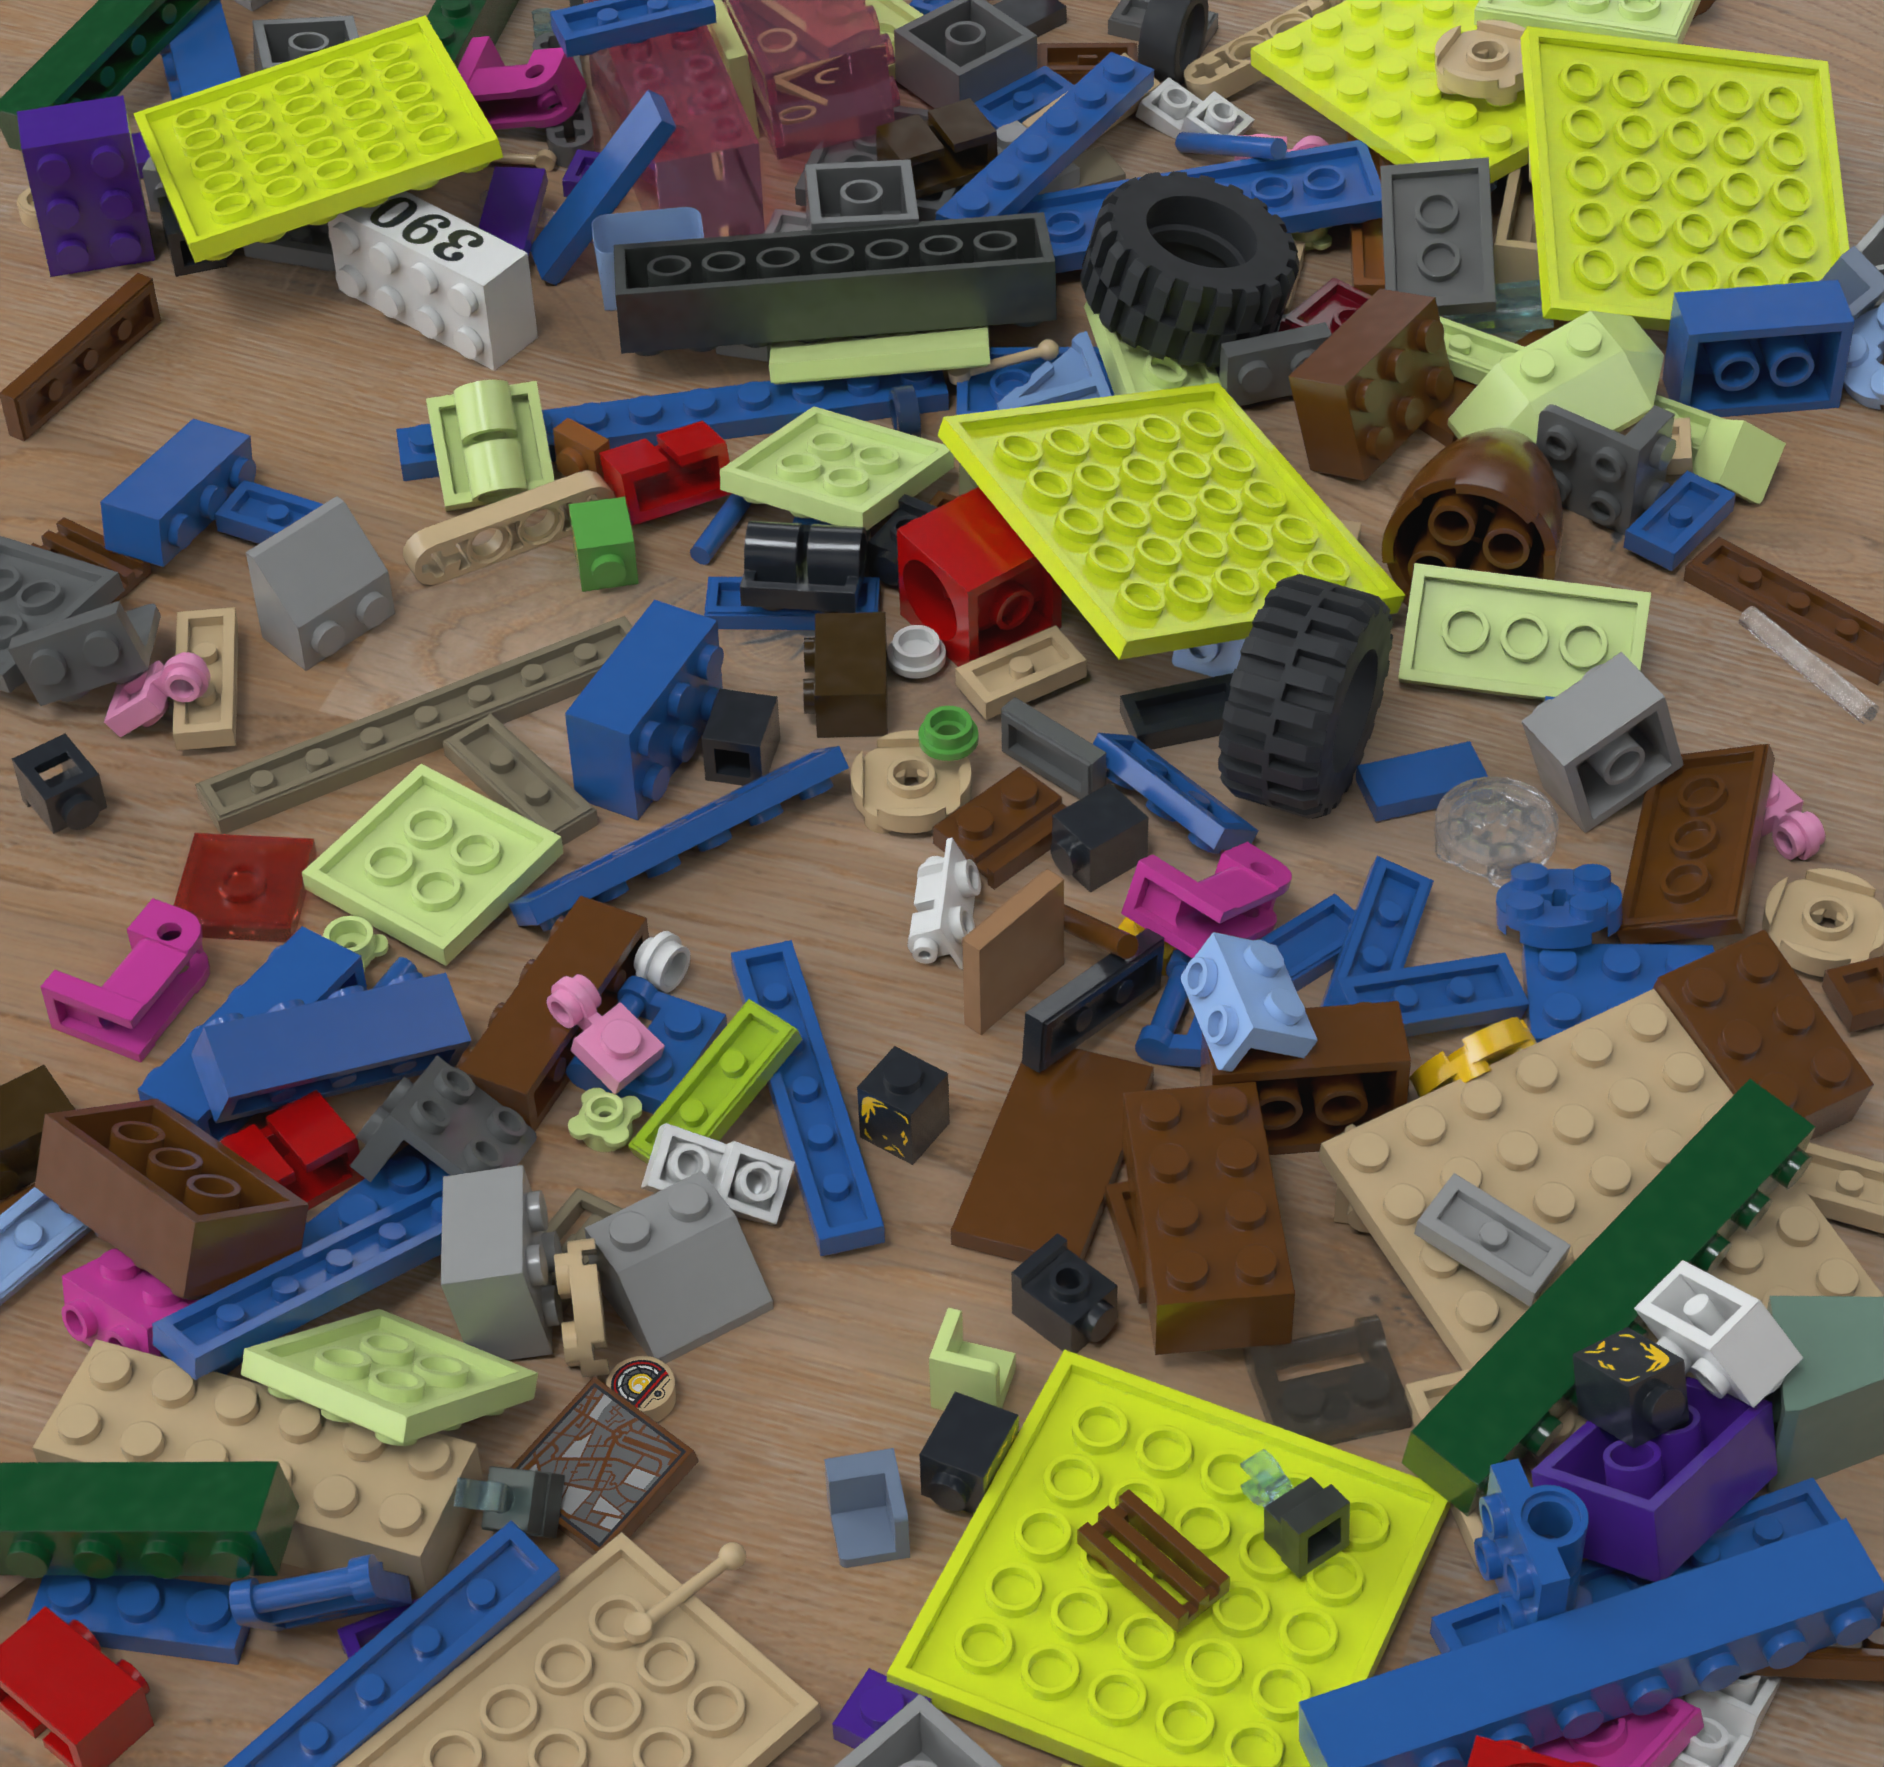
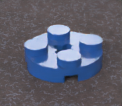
M1537 863L1520 864L1512 868L1511 881L1504 884L1496 895V923L1499 930L1505 935L1507 934L1508 926L1519 931L1520 943L1531 947L1572 949L1592 944L1593 932L1600 931L1608 926L1609 937L1617 932L1623 921L1621 890L1611 882L1610 869L1600 864H1585L1576 869H1547L1545 866Z

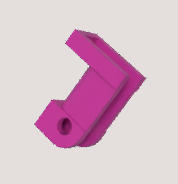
M490 36L473 37L457 68L493 130L534 126L535 128H546L558 125L573 115L587 87L573 57L567 58L561 47L534 50L528 64L505 66ZM558 103L555 107L547 109L549 106Z
M1249 842L1223 852L1215 874L1199 882L1152 854L1138 861L1121 914L1143 928H1148L1163 936L1164 941L1189 957L1194 958L1213 932L1254 941L1274 931L1277 915L1273 907L1276 898L1288 891L1292 880V873L1280 861Z
M154 898L151 899L127 928L132 950L102 987L58 970H54L40 986L52 1029L141 1063L184 1006L204 986L210 975V964L202 946L200 922L192 913ZM185 965L189 966L185 972L178 974Z

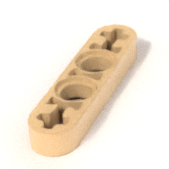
M1308 0L1194 60L1184 70L1186 89L1202 101L1214 91L1226 99L1264 79L1267 76L1251 66V59L1243 60L1251 57L1252 47L1346 0Z
M589 470L578 472L426 527L414 533L407 540L403 548V558L416 579L421 583L427 585L443 583L572 535L569 504L615 498V495L597 472ZM537 510H547L545 518L540 523L530 527L524 526L526 519ZM490 528L496 529L494 536L488 542L478 546L472 545L475 537L480 532Z

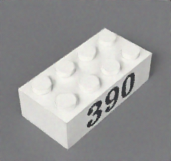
M406 191L390 196L384 203L371 208L357 207L340 213L335 219L328 222L329 238L332 244L336 269V281L339 290L349 297L356 298L370 305L387 317L394 318L410 326L427 338L434 339L459 352L464 357L472 359L493 371L538 338L527 252Z

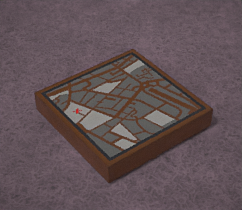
M594 1376L510 1468L565 1475L558 1529L594 1555L621 1532L630 1538L699 1460L692 1448Z

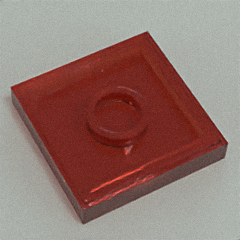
M194 833L173 906L184 909L197 917L201 924L202 938L286 943L297 931L307 893L304 887L302 871L316 859L315 841L311 838Z

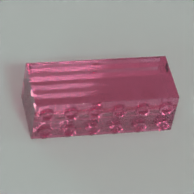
M583 0V3L585 4L598 0ZM707 25L697 27L689 32H675L649 38L638 44L628 43L599 50L589 55L592 88L612 137L647 90L663 96L675 122L676 130L633 185L642 211L678 207L695 208L701 213L704 238L763 234L765 227L759 142Z
M722 0L748 54L757 118L778 160L876 134V126L895 121L893 108L900 106V96L893 76H889L888 65L895 64L894 50L889 35L887 33L880 35L876 11L872 5L865 6V0Z

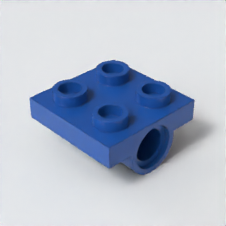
M1518 1458L1490 1465L1487 1496L1480 1497L1479 1499L1483 1532L1482 1537L1475 1539L1474 1550L1482 1577L1485 1581L1495 1580L1502 1597L1499 1600L1500 1617L1505 1632L1575 1609L1589 1519L1585 1504L1572 1491L1555 1485H1541L1531 1488Z

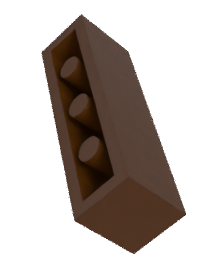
M580 896L566 917L561 916L556 920L551 929L549 941L536 960L530 959L525 964L517 987L505 1003L501 1002L494 1008L489 1019L488 1028L475 1047L470 1046L464 1051L457 1068L464 1071L476 1086L502 1106L516 1111L524 1119L525 1123L536 1131L570 1081L566 1068L575 1056L570 1050L574 1038L583 1032L578 1025L566 1028L553 1017L547 1006V998L552 994V986L565 976L571 978L577 974L585 976L594 984L601 996V1005L596 1008L597 1012L601 1016L606 1014L618 1004L617 993L626 979L636 976V970L634 969L635 955L641 944L649 938L647 918Z

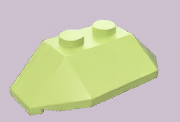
M1589 311L1497 362L1448 418V426L1458 439L1484 429L1507 428L1524 434L1536 444L1539 414L1547 405L1554 404L1619 433L1639 422L1653 408L1664 354L1632 316Z

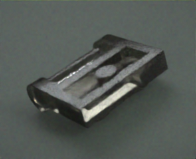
M1376 1314L1355 1319L1354 1326L1293 1339L1292 1344L1243 1348L1246 1368L1266 1423L1327 1445H1335L1407 1429L1412 1426L1413 1410L1387 1348L1382 1323ZM1360 1353L1364 1361L1361 1364L1279 1381L1276 1373L1278 1370Z

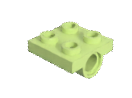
M482 380L462 385L456 388L451 395L426 398L446 511L489 505L555 481L537 381L509 385L504 380Z

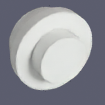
M923 625L907 626L900 629L894 635L893 641L888 646V664L894 672L904 677L915 679L928 677L937 673L945 664L946 649L933 629Z
M669 931L660 932L655 937L646 939L639 947L634 958L636 976L648 980L657 990L668 993L674 990L684 978L690 963V951L681 944L679 936Z

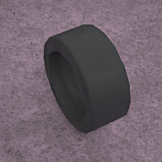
M1150 0L1140 30L1138 63L1154 69L1155 79L1165 81L1169 77L1179 85L1185 83L1184 70L1190 63L1200 58L1208 25V0Z

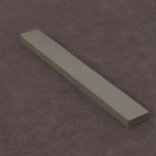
M625 616L216 775L195 784L198 799L222 836L444 748V740L490 714L504 724L580 694L633 626Z

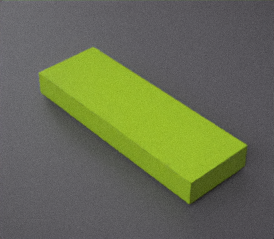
M748 999L628 1144L633 1155L648 1164L659 1127L665 1123L720 1141L803 1040L798 1029Z

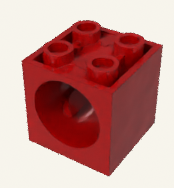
M980 487L958 496L954 500L897 529L900 615L911 625H923L933 629L945 646L946 657L956 666H962L1055 625L1059 629L1062 628L1061 587Z

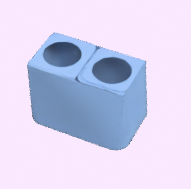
M678 207L601 215L593 220V241L605 311L617 310L614 245L704 238L701 213L697 209Z

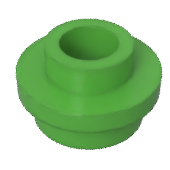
M937 707L926 715L924 722L919 728V746L925 754L934 759L942 761L959 760L967 757L976 749L979 741L978 727L970 714L960 707Z

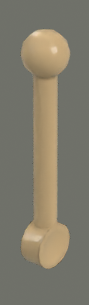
M543 149L537 155L503 153V158L492 162L535 165L537 168H545L546 172H550L555 167L557 157L552 151Z
M1045 339L1036 348L991 359L990 364L985 367L948 370L949 381L957 385V382L969 381L971 376L1038 358L1051 361L1059 354V346L1055 341Z
M737 1542L724 1544L715 1561L646 1613L636 1611L628 1614L623 1623L627 1640L636 1644L648 1641L652 1637L653 1625L725 1570L741 1568L746 1560V1551L743 1546Z

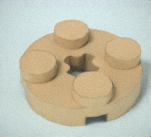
M1502 20L1477 21V30L1461 34L1460 25L1444 33L1435 46V71L1438 89L1446 94L1485 98L1493 105L1501 106L1513 103L1517 99V92L1524 90L1520 38L1526 28Z
M919 730L893 732L877 739V748L868 752L864 758L862 750L854 759L851 767L852 799L856 808L864 815L866 827L875 833L881 834L891 831L921 833L933 830V826L970 801L972 775L968 757L954 761H942L928 756L919 746ZM908 777H917L919 785L906 786L904 784Z
M1818 868L1806 870L1805 879L1795 880L1787 884L1788 877L1779 881L1769 892L1763 914L1762 930H1766L1792 968L1810 975L1824 977L1825 970L1884 955V909L1882 904L1874 898L1876 889L1866 880L1845 871ZM1823 917L1835 920V928L1822 927L1816 923H1820Z
M595 1238L567 1241L568 1252L554 1254L558 1295H560L561 1299L572 1298L574 1321L561 1323L565 1362L568 1364V1367L580 1366L582 1378L610 1374L608 1359L595 1360L594 1349L608 1348L600 1273L597 1271V1264L585 1265L584 1256L597 1255Z

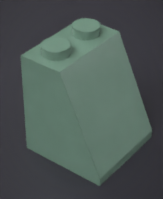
M1770 1295L1767 1310L1803 1356V1359L1785 1376L1778 1389L1763 1398L1772 1402L1778 1473L1766 1484L1767 1493L1812 1477L1816 1480L1884 1454V1297Z

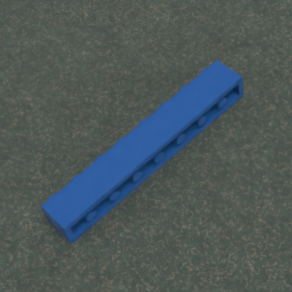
M1847 1518L1300 1701L1299 1742L1311 1767H1467L1476 1735L1495 1741H1517L1531 1749L1534 1746L1563 1736L1568 1739L1581 1738L1595 1731L1604 1722L1631 1713L1635 1715H1648L1660 1710L1670 1700L1698 1690L1715 1692L1728 1687L1739 1676L1770 1666L1773 1669L1786 1668L1800 1661L1809 1652L1836 1643L1842 1646H1849L1863 1641L1875 1630L1880 1629L1884 1610V1582Z

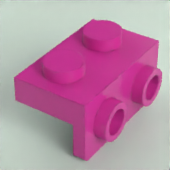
M117 1248L108 1250L101 1257L62 1275L64 1295L62 1319L64 1325L74 1339L82 1341L92 1347L97 1339L161 1357L160 1350L153 1346L152 1323L198 1301L183 1299L174 1295L168 1286L148 1271L134 1265L132 1259Z

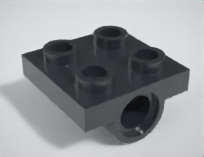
M749 521L744 544V574L740 584L741 606L761 607L771 611L785 608L818 610L822 613H856L869 560L868 541L871 539V529L866 531L865 527Z

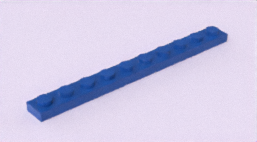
M938 370L774 384L771 383V380L763 382L752 381L732 386L708 389L698 388L685 392L654 396L644 395L631 399L600 403L590 402L577 406L542 410L551 462H556L553 428L566 418H570L609 439L610 449L644 438L652 445L657 446V434L702 420L723 439L775 433L813 406L862 421L891 418L889 391L892 387L913 385L920 414L949 410V397L943 372ZM430 424L396 429L403 481L439 477Z

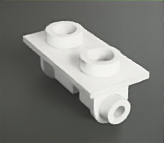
M953 838L946 840L944 858L941 856L929 857L918 868L914 906L918 912L912 914L907 945L913 958L920 963L929 964L934 962L937 957L950 954L959 969L962 970V938L975 928L973 910L975 896L979 895L981 891V879L975 863L971 859L966 860Z

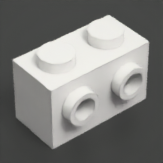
M1684 1260L1634 1308L1659 1340L1656 1344L1684 1359L1685 1375L1691 1372L1710 1393L1720 1399L1728 1393L1754 1408L1765 1396L1778 1389L1785 1376L1803 1359V1356L1759 1299Z

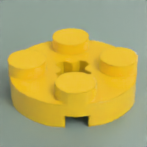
M1519 1017L1505 1019L1462 1039L1464 1046L1451 1053L1448 1057H1446L1443 1051L1435 1055L1415 1070L1409 1079L1420 1098L1456 1080L1461 1079L1464 1083L1478 1078L1492 1071L1491 1064L1537 1042L1523 1019L1520 1020Z

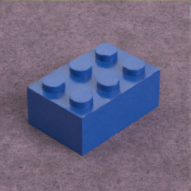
M1839 280L1674 292L1662 376L1669 399L1719 417L1839 408L1855 323Z
M654 599L565 712L574 790L587 802L639 820L653 800L658 801L662 798L668 787L669 779L680 764L692 758L697 748L698 740L704 733L719 689H723L721 667L724 651L719 647L717 620Z

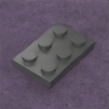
M1489 157L1380 166L1385 289L1436 297L1439 316L1496 312Z

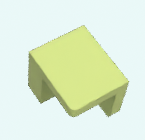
M1711 418L1693 462V473L1736 493V496L1749 503L1760 504L1763 501L1786 443L1744 420Z
M947 1309L929 1357L931 1408L945 1410L955 1391L1002 1408L1016 1370V1353L963 1341L962 1310Z

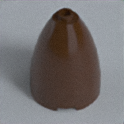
M1489 428L1458 439L1438 452L1420 469L1401 495L1388 521L1382 541V562L1387 563L1393 580L1406 595L1403 603L1407 607L1409 606L1415 563L1555 580L1562 552L1564 520L1560 490L1547 458L1539 447L1524 434L1507 428Z

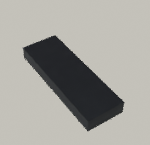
M1146 928L1135 936L1138 939L1139 946L1133 957L1123 959L1110 953L1025 1012L1022 1064L1040 1073L1158 990L1161 986L1164 937Z

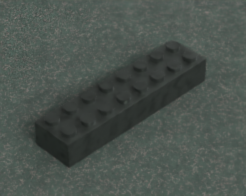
M1044 212L614 245L615 297L621 354L635 353L640 356H654L664 350L676 349L707 352L714 350L718 346L741 344L751 348L768 346L772 342L797 340L801 343H816L832 337L852 336L865 338L884 333L923 332L936 329L1001 324L1032 327L1039 325L1043 321L1057 320L1055 259Z

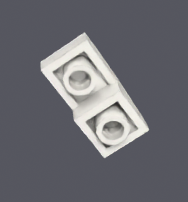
M1169 77L1140 102L1135 115L1151 127L1175 139L1181 132L1243 135L1252 127L1255 120L1215 91L1202 101Z
M665 1123L659 1127L641 1189L657 1193L702 1171L736 1217L773 1226L777 1224L795 1162L736 1141L725 1144Z
M1742 1675L1724 1689L1715 1692L1698 1690L1686 1694L1684 1701L1701 1709L1704 1728L1696 1736L1690 1738V1743L1668 1767H1739L1775 1696L1782 1677Z

